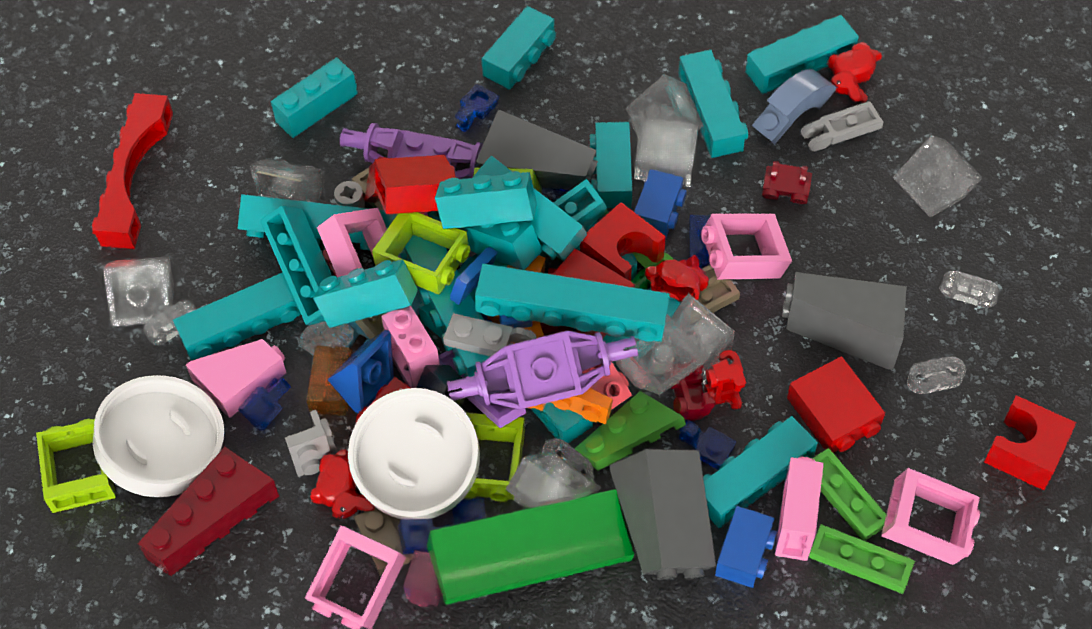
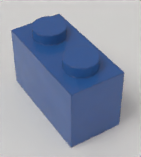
M650 169L634 211L666 237L669 229L674 230L679 215L676 212L677 207H683L687 190H683V177Z
M736 506L717 562L715 576L751 588L754 586L756 577L763 579L768 560L764 559L763 555L766 548L772 550L777 531L772 530L774 517Z

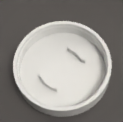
M160 375L136 378L118 386L101 403L94 422L93 449L95 457L103 472L114 483L130 492L150 497L178 495L191 485L221 451L224 439L223 419L214 401L203 390L190 382Z
M409 388L394 391L381 397L364 411L350 437L348 458L350 471L357 487L377 509L399 519L426 520L451 510L468 494L479 470L480 447L478 437L469 417L457 403L447 396L432 390Z

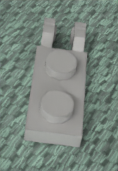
M869 101L823 116L820 120L803 126L801 134L804 138L814 137L809 141L808 146L812 151L825 149L830 144L833 145L881 129L883 120Z
M453 313L443 341L444 345L492 356L502 347L510 345L511 342L518 343L535 339L537 336L528 329L525 330L520 327L513 329L510 326Z

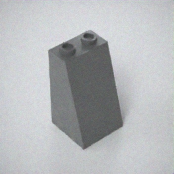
M498 109L476 160L475 168H481L488 158L493 156L507 168L533 169L541 187L570 191L584 180L590 181L598 161L593 159L596 153L595 149Z
M795 272L793 284L787 283L782 317L787 318L786 330L885 369L893 370L904 337L907 286Z
M646 449L610 465V472L643 574H657V579H669L677 577V573H684V578H697L704 576V570L716 567L699 450Z

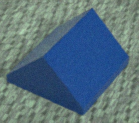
M384 330L360 346L327 379L357 414L364 407H368L376 399L379 389L385 384L388 385L394 378L391 333Z

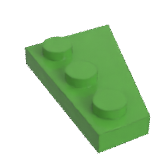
M640 391L607 420L606 425L602 424L574 450L579 459L599 471L631 454L633 447L647 440L652 443L660 439V433L672 427L677 430L685 426V420L682 415Z

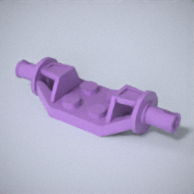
M376 123L370 124L367 133L344 128L340 136L341 146L363 149L365 161L371 163L375 159L383 157L377 153L378 147L388 150V158L445 155L450 166H454V168L457 162L470 163L469 169L455 171L456 178L458 179L473 178L475 163L483 146V143L479 142L476 145H472L459 140L427 134L379 128V125Z
M563 331L506 345L480 364V361L475 362L477 372H474L475 376L451 382L447 381L449 391L462 388V390L450 392V398L455 401L480 394V397H484L486 406L490 405V403H495L516 409H524L581 395L604 375H610L609 366L611 362L633 356L637 357V348L623 350L626 347L635 346L636 342L633 336L606 343L603 341L600 332L592 336ZM601 364L600 367L582 374V371ZM510 389V392L505 393H487V391Z

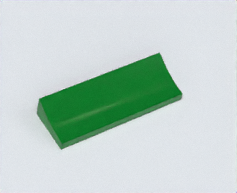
M616 489L430 531L427 543L445 605L631 561L634 557Z

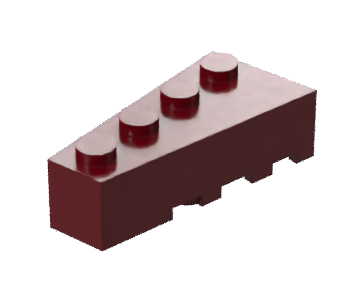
M224 447L138 542V545L148 561L169 576H172L206 551L205 547L217 538L221 540L229 534V529L244 518L248 520L257 513L256 509L267 501L271 503L279 497L274 480Z

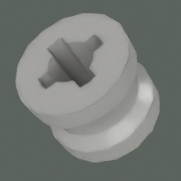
M345 181L335 188L336 205L365 208L362 187L358 183Z

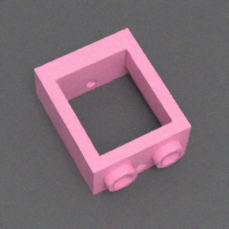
M378 208L334 214L317 227L337 277L348 275L351 271L362 268L349 233L362 231L372 254V250L386 232L387 227Z
M711 214L707 223L702 228L701 238L708 250L710 265L714 268L717 280L781 278L792 262L775 214ZM726 235H755L762 256H733Z
M409 306L391 311L381 317L384 330L391 333L392 360L405 383L411 388H416L425 365H440L438 349L413 308Z
M791 457L783 488L775 550L776 556L808 560L816 533L824 463L816 462L809 457Z
M907 468L894 480L882 536L954 565L964 557H968L973 549L974 539L971 537L973 528L980 517V511L977 510L979 497ZM915 496L956 512L950 543L908 526Z
M341 525L305 599L315 603L312 608L313 610L329 618L332 612L342 616L341 624L349 628L360 629L363 626L372 629L406 557ZM350 546L388 563L363 616L325 599Z

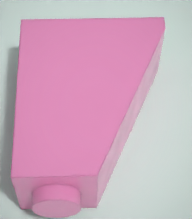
M263 339L202 357L186 364L192 381L229 418L286 374L283 363L285 356L277 346L273 345L270 347Z

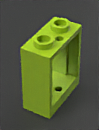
M418 212L399 213L372 250L375 266L386 260L391 262L401 260L398 256L413 235L448 248L450 250L435 272L404 260L416 286L440 295L444 287L450 285L453 281L455 271L460 263H464L470 254L467 232L458 228L443 229L441 221Z
M466 413L478 439L514 442L509 481L476 478L473 486L464 498L490 497L492 500L504 502L508 499L516 500L525 436L524 418L519 417L499 428L485 414Z
M84 419L76 424L63 427L54 426L46 431L36 433L43 496L52 513L116 498L114 482L103 472L101 467L100 475L57 485L54 452L93 443L95 419Z

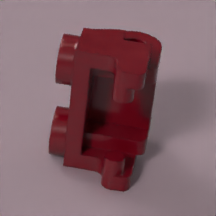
M773 161V166L766 167L762 197L779 199V195L791 197L790 201L793 203L807 204L812 173L807 172L808 166L802 165V167Z
M695 360L689 366L675 367L674 370H669L666 373V385L669 389H674L676 396L673 404L674 411L690 421L699 420L709 415L715 406L714 398H710L708 392L704 393L701 386L703 381L701 374L704 367L702 360Z

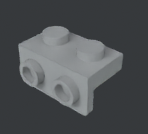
M316 410L310 412L314 424L313 428L285 437L298 477L319 472L323 455H330L331 452L336 451L326 418L320 420Z

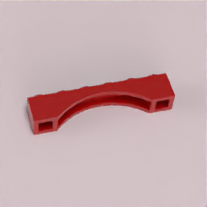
M135 93L132 104H129L127 107V121L125 126L121 127V141L119 147L113 153L114 164L112 171L107 173L105 194L100 196L98 217L93 219L92 232L96 235L102 247L135 249L141 223L135 208L131 204L130 189L132 177L145 153L168 133L173 115L168 96Z

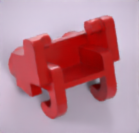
M725 350L720 354L719 360L721 362L712 365V369L706 370L708 384L704 385V393L708 392L710 398H714L715 405L729 403L731 408L736 410L742 407L739 391L745 387L746 380L737 353ZM727 359H731L733 363L728 364Z

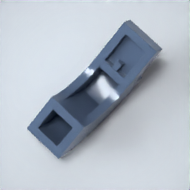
M809 69L799 72L783 83L769 97L767 101L770 104L752 126L776 144L803 112L812 107L820 109L837 87L815 70Z

